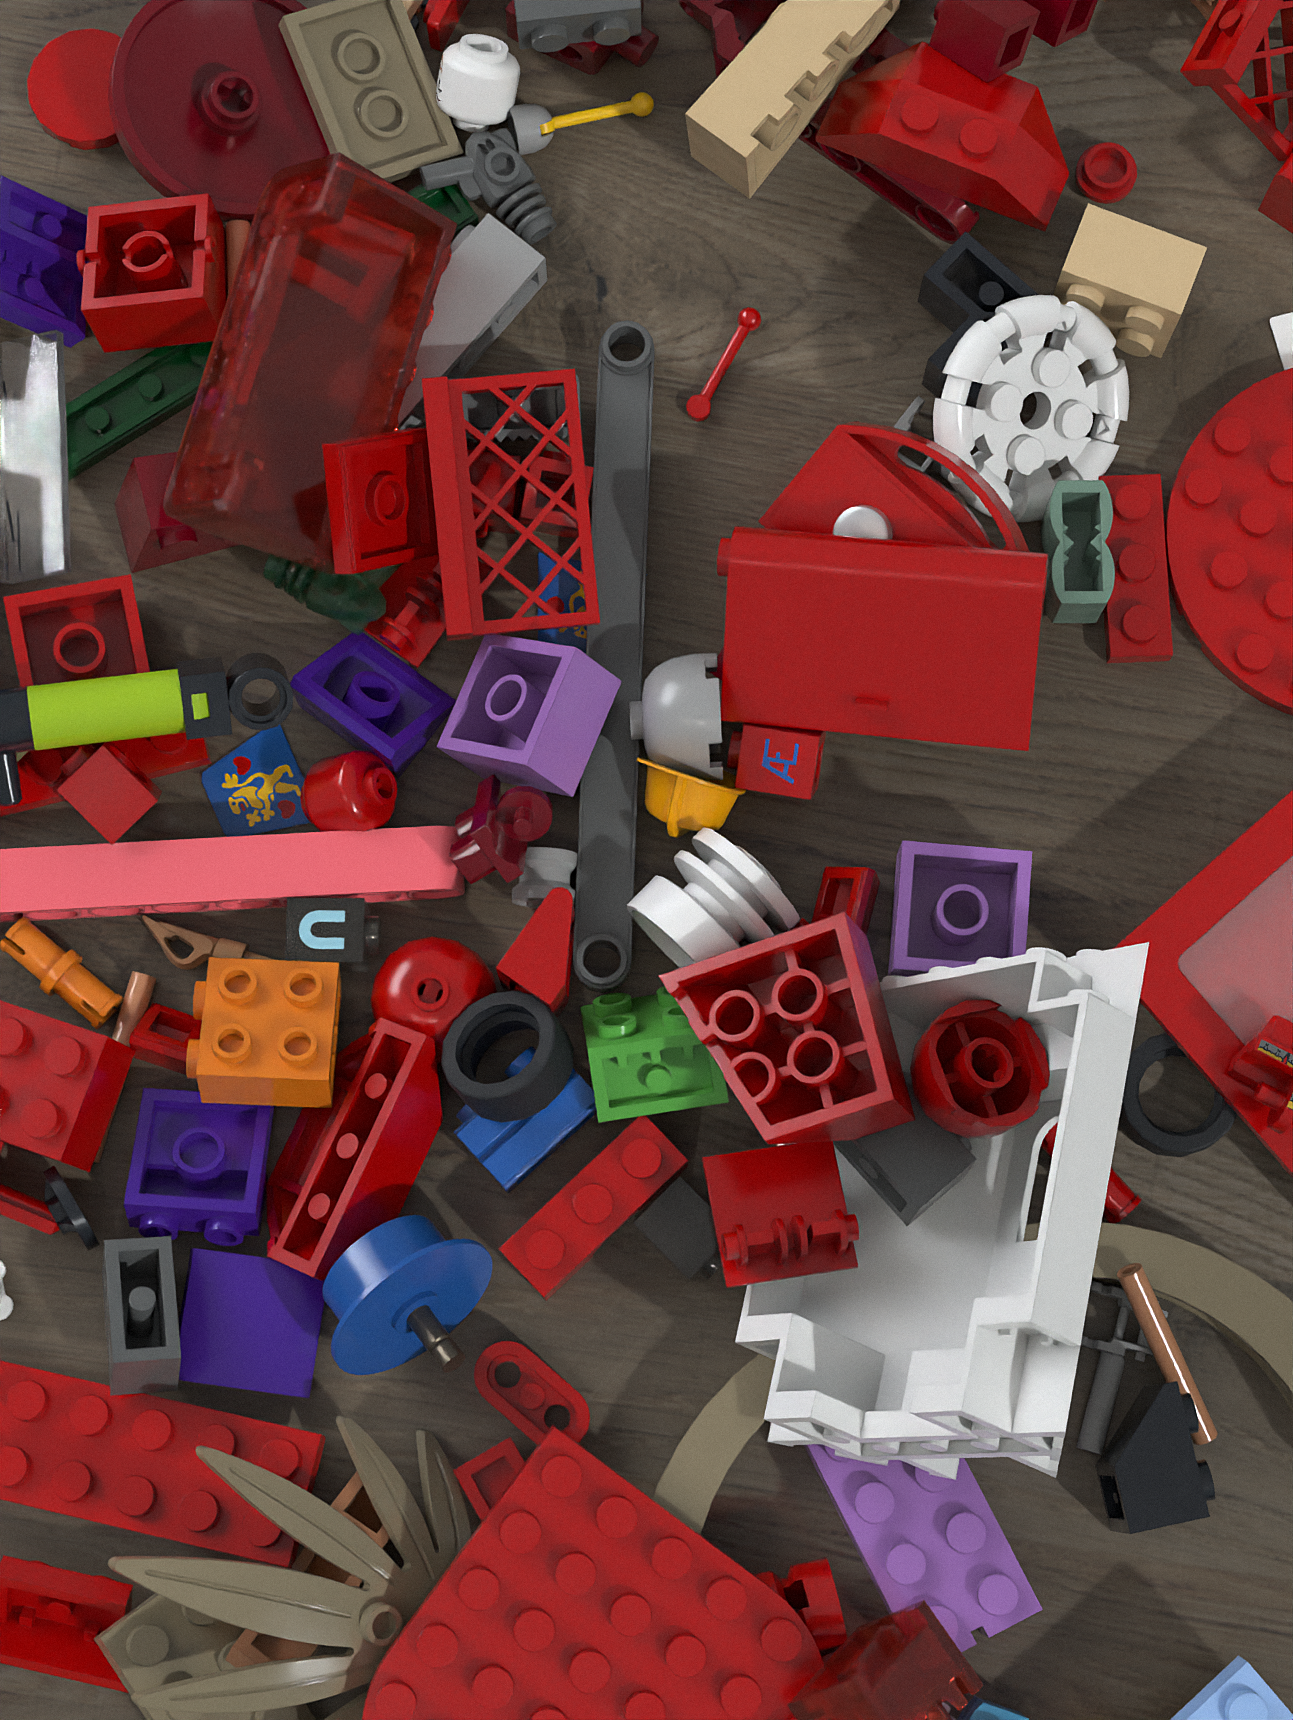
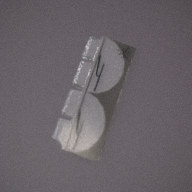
M58 330L0 343L1 582L7 585L71 572L63 333Z

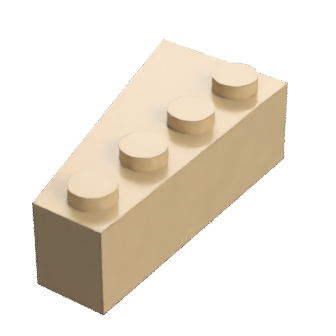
M787 0L781 3L771 14L762 29L685 113L691 157L750 199L835 91L839 83L842 82L899 9L900 0Z

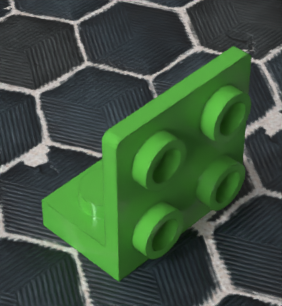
M665 986L659 988L655 995L631 998L627 993H609L595 998L593 1004L580 1007L598 1123L729 1102L723 1072L706 1046L699 1040L688 1023V1018Z

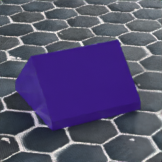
M356 629L295 674L290 682L299 707L357 750H366L375 754L385 763L397 779L400 778L450 714L456 703L455 699L359 629Z

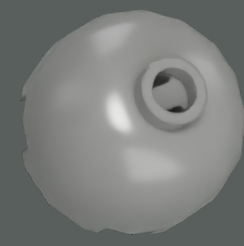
M717 653L688 654L670 658L656 666L645 679L642 701H629L631 740L644 739L648 759L706 781L723 780L722 762H710L709 754L721 753L722 733L719 678L706 679L705 672H717Z

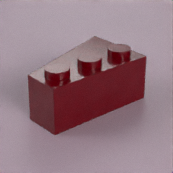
M317 432L133 458L114 503L131 573L281 534L299 536L316 530L329 513L324 459Z

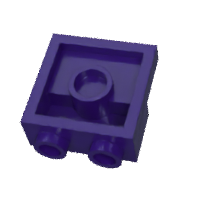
M143 1088L124 1199V1208L129 1227L139 1228L138 1232L145 1238L171 1236V1240L177 1238L178 1231L204 1232L206 1240L222 1246L238 1245L242 1243L244 1235L260 1236L268 1181L266 1162L274 1106L202 1103L199 1091Z

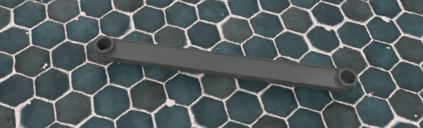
M629 320L616 322L606 330L601 337L598 355L591 534L600 625L587 626L586 655L622 682L581 777L573 962L575 974L581 984L589 990L599 993L611 992L623 985L629 977L632 959L633 917L627 910V904L634 898L639 762L636 760L639 757L640 739L631 740L629 701H641L655 348L653 338L645 327ZM627 343L636 345L643 352L640 357L627 362L618 360L611 354L614 348ZM598 948L611 949L617 953L621 960L619 968L609 977L600 978L591 975L584 967L585 959L590 952Z

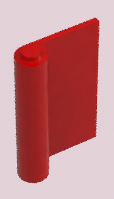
M735 526L731 538L721 537L717 556V575L727 577L721 721L1029 751L1040 626L1047 580L1048 554Z

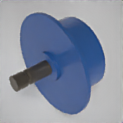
M409 1215L393 1219L359 1238L334 1263L327 1274L322 1291L325 1302L339 1320L331 1342V1354L339 1368L354 1375L375 1374L402 1365L427 1350L429 1353H432V1357L444 1373L452 1372L461 1366L465 1360V1355L456 1342L451 1339L449 1333L472 1311L489 1284L492 1274V1258L487 1249L481 1243L471 1239H452L446 1241L432 1221L421 1215Z

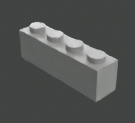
M489 213L476 227L472 225L466 226L452 242L449 249V255L451 256L436 273L433 270H428L418 279L409 294L411 301L396 318L392 315L387 316L375 328L369 339L370 347L356 363L353 361L346 362L333 376L329 384L331 392L327 395L333 416L359 437L408 428H419L425 421L422 378L442 376L462 378L547 282L545 257Z

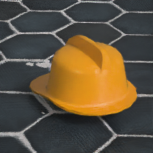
M638 757L636 760L647 765L646 809L654 817L667 823L669 836L675 838L681 837L690 830L699 832L703 827L714 831L719 830L724 824L737 797L746 791V789L735 788L736 776L724 770L723 780L706 781L665 767L649 759Z

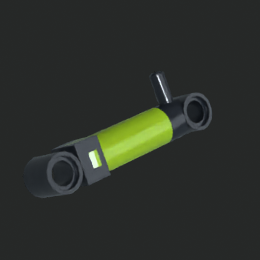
M251 653L241 656L231 665L226 676L220 656L176 662L177 669L0 689V805H16L23 799L16 756L18 752L186 732L187 740L232 734L230 714H233L242 725L250 729L267 730L277 727L287 719L293 708L294 694L286 670L276 658L268 654ZM256 679H267L276 685V691L268 701L260 704L251 703L242 697V691L249 682Z

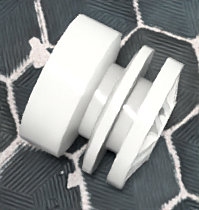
M705 827L692 838V844L703 861L683 850H680L674 856V862L678 870L688 883L684 889L672 881L656 875L627 904V910L635 922L679 968L741 948L739 942L743 938L752 944L773 937V932L765 922L784 933L793 929L800 921L798 913L782 893L778 882L761 863L746 850L733 845L714 830Z

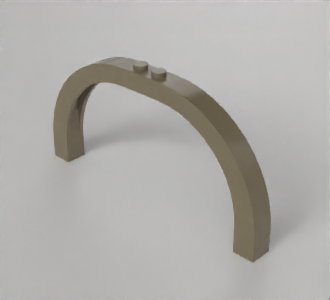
M1040 1222L1026 1225L1023 1241L1037 1240ZM1101 1222L1092 1281L1122 1287L1117 1272L1126 1265L1140 1263L1157 1298L1165 1300L1198 1317L1227 1337L1255 1363L1276 1388L1293 1414V1301L1249 1269L1208 1248L1166 1233L1126 1224ZM760 1353L733 1375L701 1410L677 1445L652 1498L700 1535L713 1498L728 1469L747 1441L766 1421L764 1420L776 1360Z

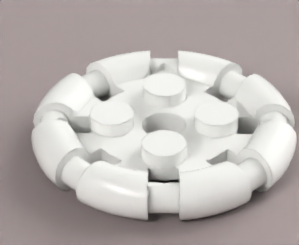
M1054 295L1022 297L996 307L995 316L987 322L977 321L960 339L948 358L942 372L947 374L941 399L935 398L934 442L956 454L975 469L996 491L1016 522L1042 520L1058 480H1098L1099 476H1103L1118 451L1119 445L1114 444L1120 420L1127 421L1129 383L1125 361L1116 359L1113 352L1116 339L1103 321L1089 309L1074 301L1062 305ZM1053 331L1049 348L1044 347L1047 333ZM1005 340L1008 348L1002 351L1001 342ZM1089 359L1093 368L1082 376L1077 366ZM972 381L983 383L978 395L976 408L965 405ZM1034 393L1037 400L1035 414L1029 422L1023 424L1020 419L1023 400L1029 394ZM1092 412H1093V413H1096L1094 423H1093V415H1092ZM1091 427H1092V430H1091V433H1090V437H1087L1086 435L1089 433V431H1090V429H1091ZM976 444L979 451L971 455L970 451L973 450ZM1058 463L1062 474L1053 480L1048 468ZM1008 469H1011L1013 473L1008 487L1004 481ZM950 472L948 481L955 491L976 510L992 517L979 497L958 476Z

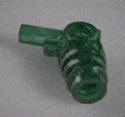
M278 544L267 559L263 577L273 582L274 587L277 589L284 587V592L291 597L293 596L294 600L298 603L303 604L306 602V608L312 612L337 620L351 633L360 635L369 622L378 620L386 613V599L380 587L404 563L355 574H335L333 557L329 556L324 561V555L314 552L312 554L310 551L305 550L299 552L295 546L288 548Z

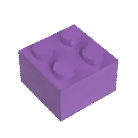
M497 634L485 635L437 744V748L484 779L495 774L499 781L503 783L532 786L542 791L573 797L622 681L577 647Z
M902 841L896 856L888 976L909 977L928 973L930 968L937 966L956 968L976 964L977 960L983 957L1003 959L1026 954L1032 851Z

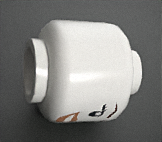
M482 34L462 36L460 42L447 47L441 57L436 87L437 104L445 114L453 118V124L462 130L469 132L486 131L489 125L507 120L510 116V108L515 104L520 66L517 59L508 52L507 44L495 37Z

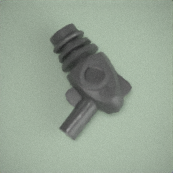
M507 128L499 129L493 133L486 131L472 133L466 141L464 157L420 167L421 180L425 191L458 184L463 197L468 201L476 200L482 196L485 203L491 209L499 207L496 215L501 220H505L509 227H516L514 233L517 236H521L529 245L543 239L557 226L556 221L551 215L552 208L545 206L546 199L544 194H541L542 188L540 184L533 183L536 180L535 174L516 150L512 136Z

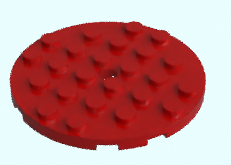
M1290 368L1254 383L1236 395L1218 410L1202 428L1188 449L1175 475L1167 500L1164 529L1170 592L1179 615H1184L1192 632L1201 643V651L1224 676L1240 689L1260 702L1293 716V368Z

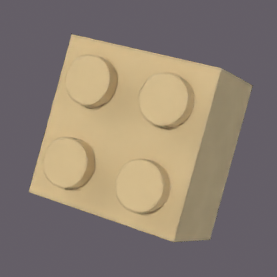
M1088 203L1053 295L1059 299L1062 305L1074 301L1098 316L1109 328L1116 339V346L1122 351L1138 357H1147L1151 354L1161 358L1181 317L1207 247Z

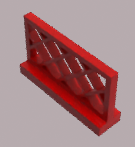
M1219 0L1180 72L1194 87L1210 86L1278 161H1286L1293 151V0ZM1280 10L1283 46L1270 48L1268 28L1277 11ZM1284 54L1286 90L1273 92L1270 56ZM1250 60H1253L1255 96L1248 97L1237 84ZM1287 98L1289 123L1282 134L1276 128L1274 101Z
M575 368L448 380L447 376L422 378L447 641L473 639L474 636L600 625ZM563 386L565 411L550 430L521 407L536 388ZM524 389L515 401L502 392ZM489 392L508 408L486 436L464 419L463 394ZM514 414L543 437L521 465L492 442ZM566 422L569 446L556 436ZM466 432L479 442L469 456ZM549 443L571 461L572 474L556 494L527 471ZM485 449L489 450L514 471L492 500L470 482L469 468ZM520 478H523L549 500L527 528L498 505ZM572 486L575 509L562 500L563 496ZM472 495L486 506L475 520ZM555 506L577 523L578 538L562 557L533 534ZM492 512L521 535L499 563L477 547L475 532ZM526 541H529L556 564L534 592L504 569ZM578 549L580 552L582 574L568 563ZM478 558L492 569L482 583H480ZM562 569L583 586L585 612L559 614L539 598ZM498 575L527 598L512 618L484 621L482 595ZM533 604L547 614L523 617Z

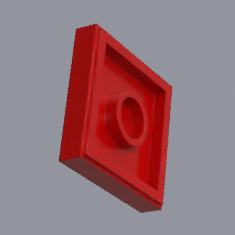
M408 428L322 444L335 574H355L438 555L426 428Z

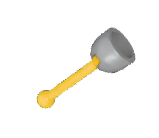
M639 92L633 95L630 101L552 117L540 105L525 103L510 108V116L507 122L516 150L520 155H526L545 148L551 141L555 129L629 113L645 117L652 112L654 101L649 94Z

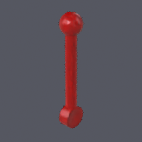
M747 307L739 312L737 317L739 326L701 393L690 397L687 401V414L693 421H704L710 416V400L748 333L760 326L762 321L761 315L755 308Z

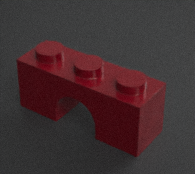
M939 0L934 10V20L937 22L928 46L988 83L1022 64L1032 35L1056 47L1087 31L1098 0Z

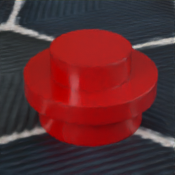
M1112 142L1095 144L1086 149L1080 156L1075 169V179L1080 191L1090 200L1103 204L1115 203L1125 198L1133 189L1137 178V166L1132 155L1123 146Z

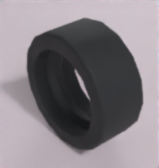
M511 990L489 994L470 1004L453 1021L443 1041L441 1065L448 1083L466 1105L481 1118L503 1123L524 1120L540 1112L563 1091L573 1069L574 1048L566 1029L547 1005L532 994ZM524 1029L536 1030L539 1033V1046L532 1061L519 1074L504 1082L482 1084L476 1080L477 1066L484 1052L497 1039L512 1031Z
M1165 1032L1149 1037L1130 1053L1119 1124L1135 1144L1150 1152L1162 1156L1183 1157L1211 1147L1230 1131L1237 1114L1214 1088V1106L1208 1118L1197 1128L1185 1132L1166 1131L1152 1123L1143 1112L1139 1100V1084L1146 1069L1157 1060L1166 1057L1188 1058Z

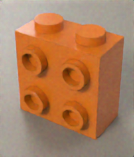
M209 957L206 981L195 982L193 994L194 1020H202L200 1039H189L186 1058L187 1078L197 1079L202 1103L332 1108L342 1000L339 963Z

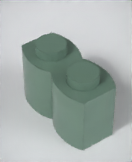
M1058 480L1046 506L1041 521L1040 534L1044 553L1048 554L1050 562L1047 569L1044 608L1051 623H1096L1112 594L1115 581V567L1112 554L1105 541L1112 525L1113 505L1109 490L1103 480Z

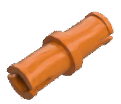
M26 916L19 919L5 934L9 938L8 940L4 938L0 941V950L8 953L41 981L39 988L50 997L56 993L92 1023L91 1025L96 1030L102 1027L116 1012V1009L113 1007L117 1008L123 1002L124 998L119 993L116 994L81 965L82 956L73 949L68 952L64 951L35 927Z

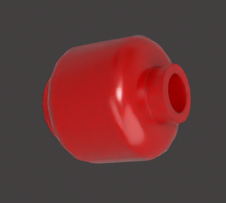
M354 750L322 758L310 767L301 788V807L306 818L320 832L346 830L365 832L372 829H380L389 822L395 809L397 783L392 772L378 756L370 751Z

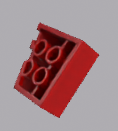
M845 912L658 976L669 994L679 1004L688 1018L691 1028L714 1058L724 1074V1079L768 1144L855 1140L916 1120L868 938Z

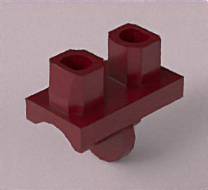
M495 774L478 783L475 805L456 816L455 828L461 839L451 845L449 853L451 860L469 883L473 884L495 870L500 873L507 883L524 874L528 841L542 837L552 823L553 808L548 796L532 786H517L507 790L502 795L501 782Z

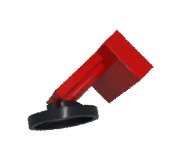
M0 1141V1155H1V1153H2V1151H3V1149H4V1146H5V1144H4L3 1142H1V1141ZM55 1166L43 1171L46 1177L44 1201L0 1183V1215L49 1235L59 1230L62 1231L63 1235L68 1232H77L88 1251L100 1245Z

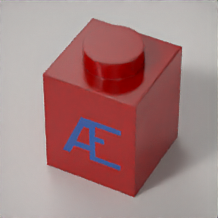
M745 723L743 725V732L733 731L728 751L727 767L737 769L735 788L811 800L818 789L826 731Z

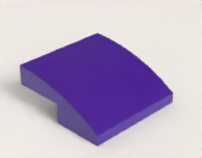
M2 175L0 176V318L71 348L85 338L86 319L81 311L83 277L77 266V251L85 249L88 216Z
M191 1248L179 1319L181 1349L179 1380L310 1398L325 1301L322 1292L325 1279L322 1281L317 1280L271 1258Z

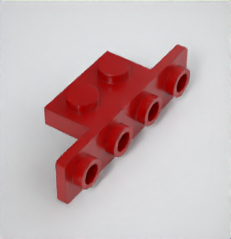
M3 1555L0 1562V1663L129 1693L93 1638L131 1611L133 1585L118 1582L102 1575L92 1576L53 1567L41 1561H27Z

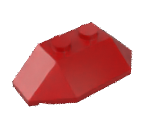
M923 41L839 83L816 135V142L1041 231H1046L1070 173L1038 86L1008 74H1003L987 83Z
M379 1018L369 1027V1033L351 1042L337 1054L332 1108L303 1107L267 1182V1223L271 1237L267 1242V1257L322 1281L327 1277V1274L338 1258L353 1243L374 1228L398 1217L443 1121L434 1039L423 1033Z

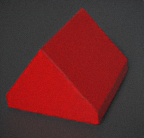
M826 866L811 923L845 912L867 936L880 885L876 871L868 867Z
M152 1003L130 1035V1048L136 1050L134 1058L187 1075L186 1058L189 1039H200L202 1020H194L193 1015Z

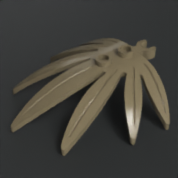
M343 1416L336 1417V1424L366 1492L389 1537L404 1560L402 1569L359 1527L316 1496L250 1462L202 1445L197 1446L196 1455L252 1507L310 1551L343 1571L361 1579L364 1582V1586H350L321 1576L277 1566L203 1557L115 1556L109 1559V1568L165 1598L221 1621L279 1638L318 1645L347 1647L348 1650L345 1654L277 1660L206 1674L135 1692L131 1696V1701L141 1707L194 1713L252 1712L317 1701L370 1682L392 1643L471 1537L468 1514L458 1481L435 1436L430 1431L416 1429L420 1478L428 1531L413 1495L385 1453L352 1419ZM368 1690L324 1720H362Z

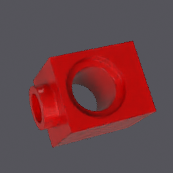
M112 741L102 742L96 749L91 744L81 745L59 767L67 777L61 782L57 791L111 845L159 800L162 793Z

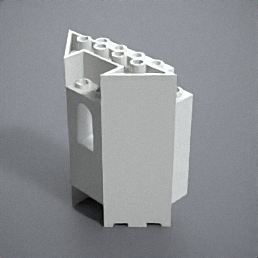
M1149 942L1104 951L1083 949L1079 950L1076 956L1067 958L1056 950L1035 947L1028 949L1024 955L1003 959L983 957L979 958L976 964L956 968L937 966L930 968L929 972L909 977L890 975L884 977L882 982H879L902 1070L910 1074L914 1046L936 1017L965 1000H990L1002 1005L996 1010L1007 1014L1014 1021L1022 1017L1032 1026L1046 1051L1050 1071L1048 1087L1041 1091L1040 1102L1037 1105L1039 1108L1032 1117L998 1136L969 1139L972 1146L970 1152L977 1158L971 1169L960 1182L909 1226L903 1223L834 1146L847 1213L856 1215L859 1226V1240L853 1241L858 1268L747 1285L735 1343L776 1360L764 1420L771 1422L767 1442L791 1447L794 1445L823 1444L835 1449V1456L888 1466L889 1460H901L929 1472V1475L956 1480L960 1458L1010 1457L1056 1478L1066 1433ZM1058 1123L1037 1240L1023 1241L1040 1147L1048 1131ZM777 1144V1146L789 1145V1144Z

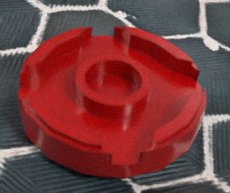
M95 28L69 31L48 42L33 60L27 78L29 104L43 130L54 139L56 137L60 141L69 143L70 147L82 150L108 148L119 142L113 127L108 101L110 67L121 37L117 34Z

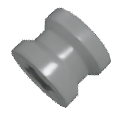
M527 847L524 874L519 876V883L512 888V903L524 907L538 908L552 889L563 887L571 893L575 906L576 892L570 886V874L577 869V853L560 848Z

